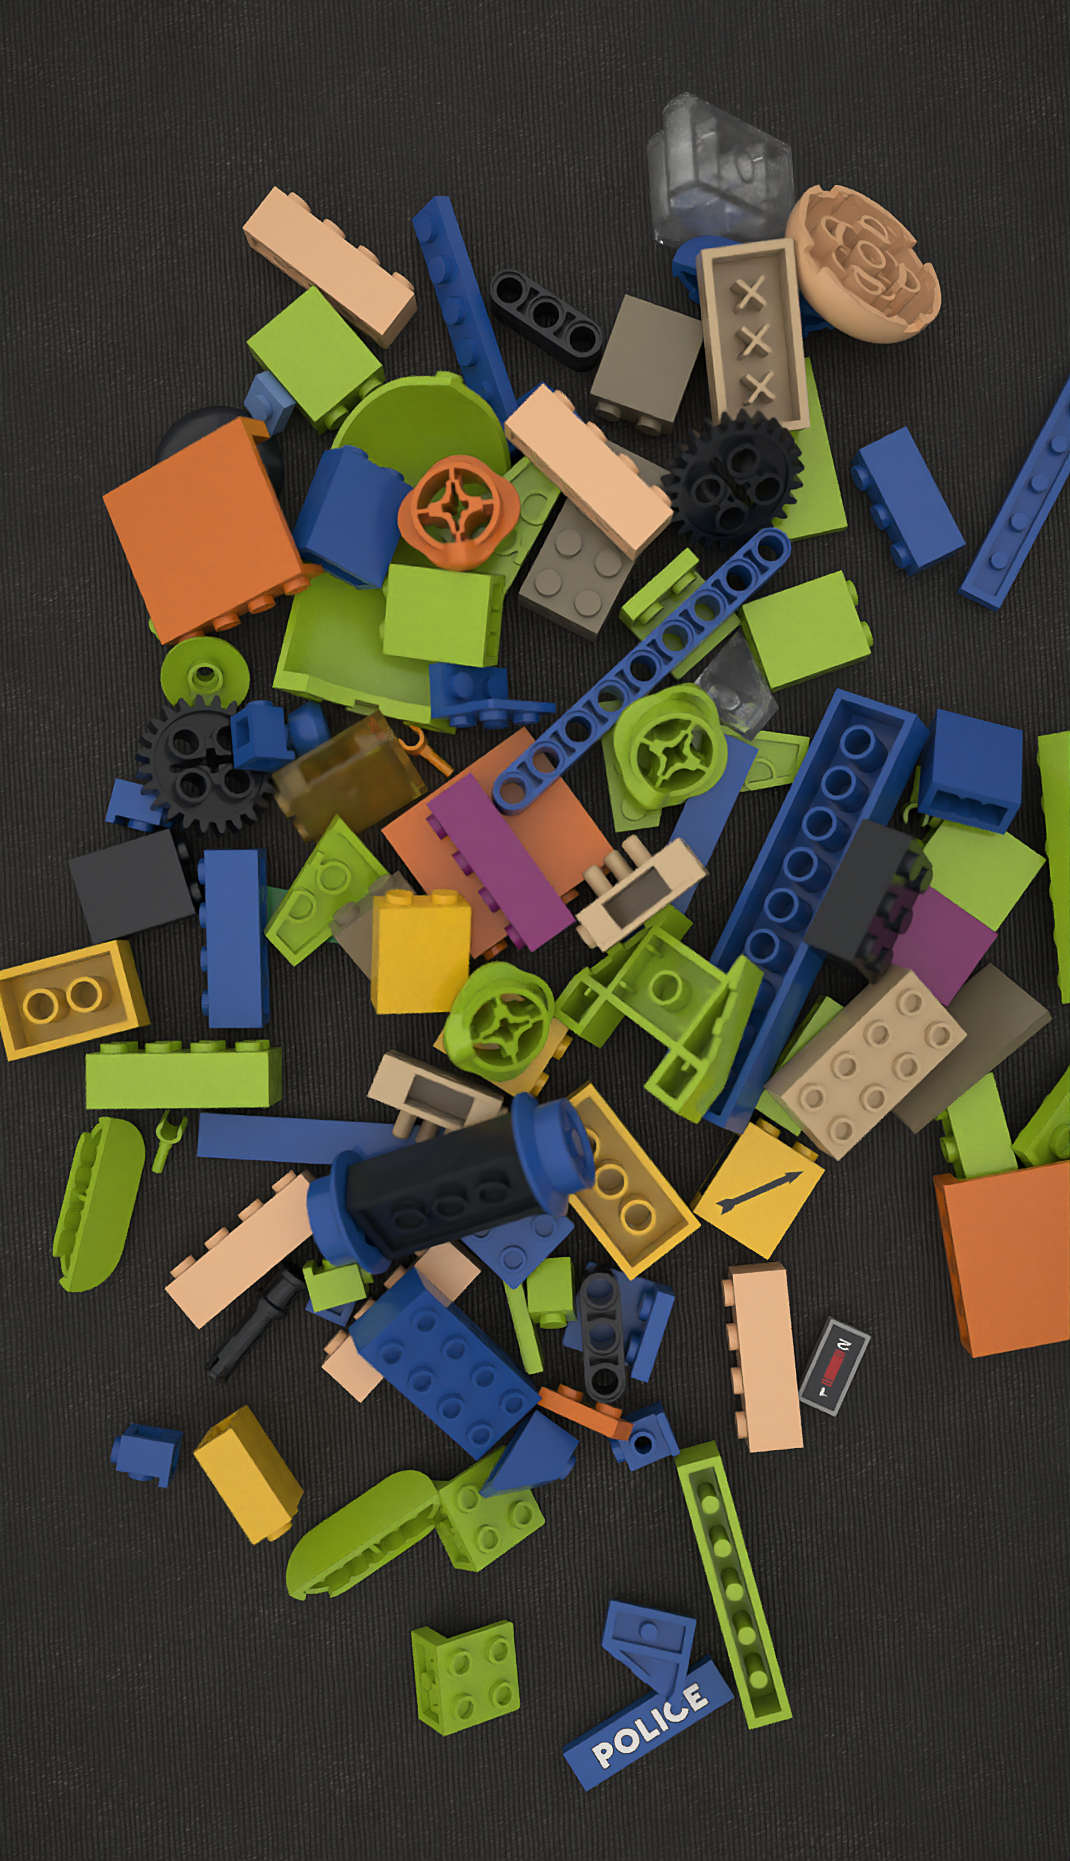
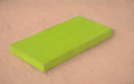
M810 357L804 358L810 428L790 432L795 439L794 442L802 452L798 459L804 465L805 470L797 474V476L802 481L803 487L791 490L797 499L796 504H784L782 507L788 517L786 519L774 517L771 520L774 528L786 533L790 542L842 531L848 527Z

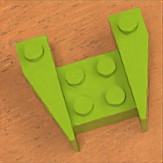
M668 904L644 922L645 928L624 944L618 942L606 951L607 957L591 969L585 967L577 973L556 1000L554 1017L578 1036L601 1049L624 1016L627 1015L671 1049L644 1085V1088L677 1114L697 1124L725 1086L764 972L741 954L727 975L680 942L693 922L674 906Z

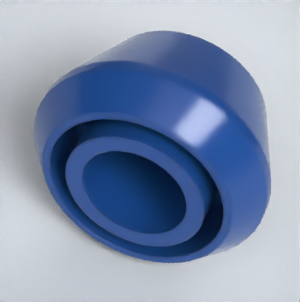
M309 700L288 714V723H286L288 728L287 750L295 749L299 757L326 759L333 751L322 705Z

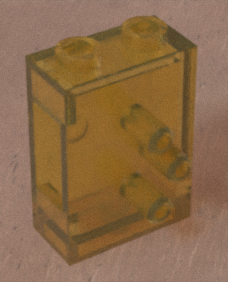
M377 710L272 774L280 790L274 794V798L287 818L295 814L297 819L293 823L306 844L312 840L318 844L336 813L357 835L429 791L380 710Z

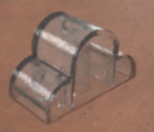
M689 92L670 101L662 111L663 130L653 135L647 143L652 235L654 240L662 245L679 248L686 241L705 235L721 236L734 241L748 243L785 238L786 225L795 206L792 147Z

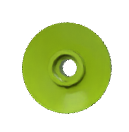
M197 636L186 639L175 645L163 661L161 667V686L165 696L174 707L177 701L183 698L191 708L193 700L198 694L202 696L205 706H209L215 695H218L221 701V708L227 709L233 700L237 701L238 707L248 693L250 673L247 662L238 649L222 639L210 636ZM201 667H209L213 669V673L203 676L197 670Z

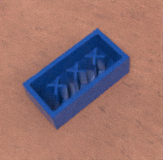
M415 1266L348 1328L358 1354L476 1461L542 1399L528 1373Z

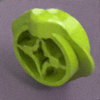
M686 682L635 700L622 711L614 727L613 748L622 770L624 784L633 799L644 809L656 811L660 808L677 804L690 797L701 795L710 790L725 771L728 747L719 723L718 711L710 696L697 684ZM669 720L667 723L657 726V724ZM696 723L704 731L703 745L700 752L695 750L693 744L690 743L694 736L692 729ZM640 742L645 743L649 751H651L648 757L650 764L647 769L637 762Z
M492 962L483 965L469 977L453 1002L450 1016L446 1021L443 1031V1045L446 1054L457 1067L478 1074L487 1080L503 1082L516 1078L538 1056L547 1041L555 1010L551 989L540 977L522 971L512 964ZM508 993L525 996V1001L519 1003L516 1000L504 1002L500 995ZM479 1042L483 1045L497 1043L499 1049L483 1050L473 1045Z

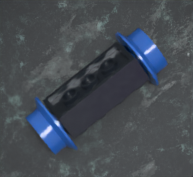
M523 1091L515 1095L512 1112L367 1160H364L358 1153L352 1150L338 1153L332 1163L331 1174L315 1179L309 1185L307 1191L308 1219L320 1251L332 1265L341 1267L357 1262L368 1273L377 1275L384 1273L389 1268L393 1259L536 1214L547 1212L553 1218L564 1217L568 1210L569 1195L594 1187L596 1179L594 1157L582 1120L568 1099L561 1098L540 1105L530 1093Z

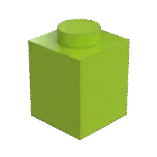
M571 1257L546 1258L527 1277L528 1314L534 1324L540 1323L541 1328L558 1329L566 1327L567 1321H577L575 1268Z

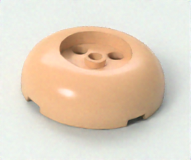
M819 185L809 188L802 195L789 216L785 238L793 237L797 286L812 308L838 330L851 337L870 343H897L907 340L924 330L940 311L941 289L932 264L925 263L923 265L912 248L917 241L911 233L879 204L852 189L835 185L831 191H823Z

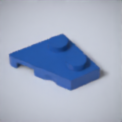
M609 1597L600 1641L601 1646L631 1669L644 1683H647L657 1691L671 1706L680 1709L697 1619L694 1616Z

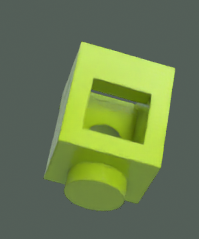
M324 1258L322 1259L323 1266L318 1267L316 1259L307 1261L302 1269L314 1313L367 1298L370 1289L368 1284L374 1282V1275L365 1271L357 1262L337 1267Z

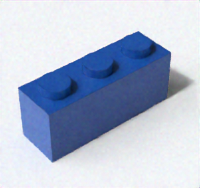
M907 426L858 450L851 461L853 466L851 467L852 479L861 492L866 491L873 505L870 507L873 521L880 530L885 529L892 543L890 545L892 558L900 569L905 568L909 577L955 555L966 545Z

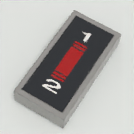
M828 1315L797 1385L799 1401L836 1417L870 1341L871 1336L869 1333Z

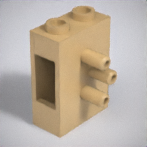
M636 835L627 838L622 843V847L638 868L633 871L618 850H613L605 856L604 863L619 881L614 887L597 865H592L583 872L584 879L599 897L575 915L581 922L576 929L591 949L599 946L602 952H605L612 948L665 906L672 903L710 874L683 838L678 837L653 857Z
M393 1049L384 1054L368 1093V1097L400 1109L392 1130L393 1136L397 1138L408 1139L416 1118L420 1117L423 1119L415 1139L416 1143L436 1137L440 1126L446 1128L444 1132L446 1134L507 1114L509 1107L502 1105L504 1094Z

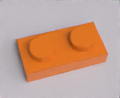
M562 1383L559 1384L557 1390L541 1387L539 1394L542 1399L537 1403L538 1405L612 1439L628 1441L634 1424L620 1418L623 1411L620 1408L597 1402L596 1406L590 1405L582 1401L584 1396L582 1391Z

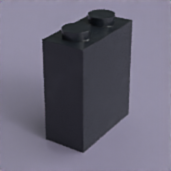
M166 829L67 860L93 945L123 940L199 916L201 902H206L203 886L199 883V878L193 879L188 862L193 861L190 844L186 836L180 837L179 832L172 829Z

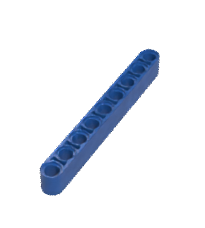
M770 527L764 528L753 536L509 765L494 782L491 799L496 809L506 816H516L528 809L615 726L619 715L630 703L652 692L739 610L742 605L775 576L791 553V542L786 533L780 529ZM768 546L773 549L776 554V561L763 559L758 553V547ZM726 576H739L744 581L746 589L744 591L733 590L727 584ZM698 604L709 606L714 612V620H701L697 617L694 606ZM669 633L677 635L683 643V649L680 651L669 650L663 644L662 636ZM635 663L646 665L651 671L652 678L649 681H638L632 676L630 666ZM602 693L615 695L620 702V709L614 712L605 711L598 703V696ZM570 723L582 724L588 731V739L579 743L570 740L566 735L565 727ZM538 753H548L555 759L557 767L551 773H542L535 768L532 759ZM507 783L518 784L523 789L525 797L523 801L517 804L507 803L500 795V788Z

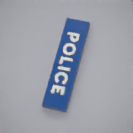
M708 1654L688 1667L680 1709L671 1706L664 1697L653 1689L562 1747L563 1756L587 1792L735 1698L733 1689L712 1656Z

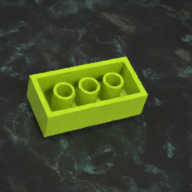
M269 1039L243 1040V1042H235V1048H226V1040H200L199 1042L190 1043V1048L183 1049L181 1040L145 1043V1049H138V1041H114L100 1044L99 1052L86 1054V1109L270 1107L282 1100V1047H270Z

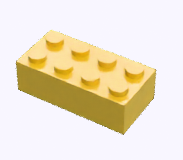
M588 1080L567 1096L566 1099L575 1107L585 1127L594 1157L596 1179L594 1187L569 1195V1202L631 1281L698 1229L701 1224L591 1081Z

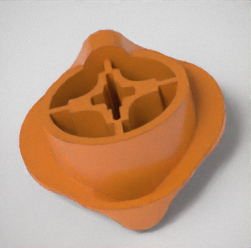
M453 455L435 463L421 478L417 486L407 494L398 511V527L405 541L413 548L425 554L438 567L455 572L468 571L483 564L492 555L496 546L511 533L520 517L521 502L514 486L505 478L494 473L484 462L472 456ZM463 484H479L492 494L493 499L482 500L481 496H468ZM446 487L443 498L437 502L430 503L435 494ZM459 499L466 509L461 511V519H459L460 528L452 517L457 514ZM489 517H492L484 532L472 540L474 528L479 524L489 522ZM436 525L438 529H450L455 542L443 544L434 540L428 535L426 526Z

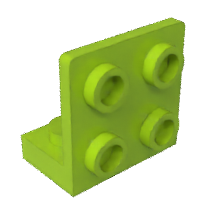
M688 547L621 607L619 619L640 642L706 582L695 571L700 560ZM704 604L694 606L695 613L701 620H714V612L709 606ZM734 613L671 673L672 677L680 680L733 632L741 622L738 616ZM669 633L662 636L663 644L669 650L680 651L683 649V643L677 635Z
M507 1445L498 1447L450 1481L431 1480L436 1486V1491L442 1504L434 1517L435 1529L456 1569L479 1572L545 1523V1519L530 1489L484 1498L478 1493Z
M502 1620L448 1639L427 1626L411 1631L418 1716L421 1721L441 1735L447 1736L519 1709L520 1697L513 1624L510 1621Z

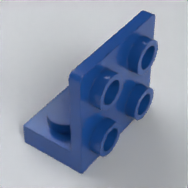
M442 662L429 665L431 719L450 720V727L477 726V722H483V729L510 728L509 721L513 720V724L517 725L540 723L541 715L556 713L555 703L508 700L506 668H482Z
M543 1212L460 1239L511 1289H516L574 1229V1223L566 1215L560 1218H553L547 1212Z
M588 1261L585 1270L590 1266L603 1264L594 1261ZM607 1266L616 1274L620 1288L624 1365L628 1366L631 1378L648 1383L675 1295L671 1286L640 1276H636L630 1281L622 1270ZM595 1279L588 1285L587 1292L594 1298H602L609 1294L612 1285L605 1279ZM578 1289L576 1295L577 1321H568L562 1343L566 1347L583 1352L580 1295ZM603 1323L597 1324L590 1331L591 1338L597 1342L608 1341L614 1334V1329L608 1324Z

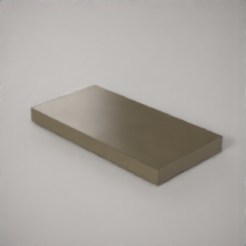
M991 962L966 982L949 1005L944 1007L965 1031L967 1036L891 1109L914 1134L919 1132L1052 1020L1047 1009Z

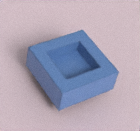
M267 370L255 375L243 405L249 410L254 419L264 421L270 436H274L284 431L297 402L273 374Z

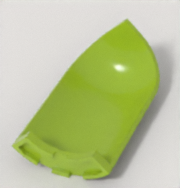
M439 371L436 373V376H412L396 379L374 390L346 418L330 449L341 448L344 445L355 446L365 451L369 455L368 460L375 465L391 468L401 473L405 478L403 482L413 488L417 486L421 478L435 463L453 455L475 457L484 462L494 473L501 477L511 469L508 443L497 415L482 397L462 384L463 379L460 376L446 371ZM476 483L463 484L467 495L471 497L482 496L488 491ZM446 487L438 491L430 503L437 502L443 498ZM460 499L457 514L452 516L455 521L461 516V511L466 510ZM436 525L426 526L428 535L440 543H446L441 537V534L446 529H438ZM402 535L400 536L390 564L408 563L438 567L425 554L410 546ZM303 560V564H311ZM324 571L323 574L309 580L311 583L309 589L294 595L273 688L317 703H322L323 699L345 706V711L378 719V715L404 721L403 724L405 726L415 725L420 729L455 735L456 728L450 727V720L431 719L429 665L440 662L382 654L383 643L380 640L379 630L381 621L386 614L387 601L383 594V583L379 589L358 590Z

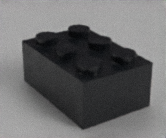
M863 818L803 939V942L826 965L872 985L875 984L879 974L884 975L887 972L893 959L892 948L899 934L903 935L908 930L913 918V910L911 909L918 895H923L927 891L933 877V865L914 837Z

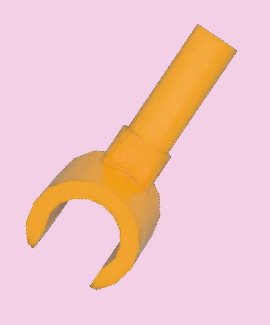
M410 725L409 727L420 736L419 742L415 746H407L399 738V744L408 754L412 756L421 755L445 776L449 777L455 769L434 752V749L428 745L427 736L419 727Z

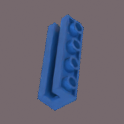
M212 848L204 850V858H200L198 863L199 883L205 885L206 901L200 904L199 921L201 928L206 929L207 946H203L201 949L200 962L202 972H207L208 990H204L202 994V1012L204 1016H209V1028H263L271 1021L269 939L263 931L268 924L266 848Z

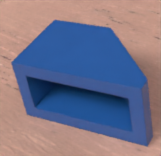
M535 1410L522 1419L478 1493L484 1498L542 1487L558 1478L563 1480L576 1462L577 1458L572 1453L579 1440Z

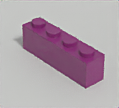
M471 772L426 804L432 814L425 819L440 840L449 835L459 849L452 854V857L467 877L473 872L476 873L485 886L478 891L479 895L492 913L501 908L510 921V924L504 930L519 950L527 945L530 951L533 952L576 921Z

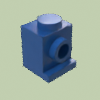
M257 700L247 703L246 708L230 717L234 769L275 772L296 760L295 751H287L288 728L284 723L282 707H273L271 701Z
M115 779L105 819L106 822L124 826L126 818H128L127 827L149 833H154L155 825L170 829L175 827L177 817L167 824L163 822L167 813L164 807L151 811L150 807L156 797L154 794L141 795L140 791L144 785Z
M660 1401L620 1417L634 1424L628 1441L608 1438L618 1464L627 1461L630 1471H634L669 1455L674 1457L681 1454L676 1437ZM646 1436L651 1440V1443L639 1448L635 1446V1441L638 1437Z
M132 1423L122 1436L115 1438L111 1452V1463L117 1464V1471L128 1472V1476L135 1480L149 1481L158 1477L160 1478L158 1487L167 1488L177 1473L183 1431Z

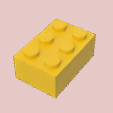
M114 940L0 971V1031L8 1061L31 1057L151 1025L129 940Z

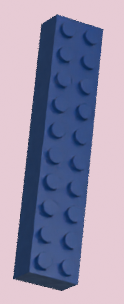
M838 688L836 689L711 956L709 963L726 975L741 954L764 972L725 1086L702 1117L724 1129L743 1135L764 1090L763 1086L767 1083L822 966L823 961L803 942V939L863 818L887 826L927 741L930 731L916 714ZM668 1048V1051H667L665 1057H666L667 1054L670 1052V1050H671L670 1048Z

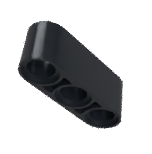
M505 269L493 277L490 283L491 310L501 323L571 370L587 372L598 364L601 357L602 332L594 321L517 270ZM506 291H514L521 298L514 303H505L499 296ZM542 315H550L557 320V323L552 327L543 328L538 326L535 320ZM578 339H585L593 345V348L587 352H578L571 347V344Z
M597 1264L587 1268L582 1273L579 1281L584 1379L586 1390L592 1399L601 1403H610L618 1399L625 1389L621 1294L617 1276L613 1270L605 1265ZM599 1278L607 1280L612 1285V1288L605 1297L594 1298L587 1292V1287L593 1280ZM597 1324H608L614 1329V1334L608 1341L597 1342L591 1338L590 1331ZM605 1368L615 1372L617 1375L616 1379L608 1386H599L592 1380L595 1372Z

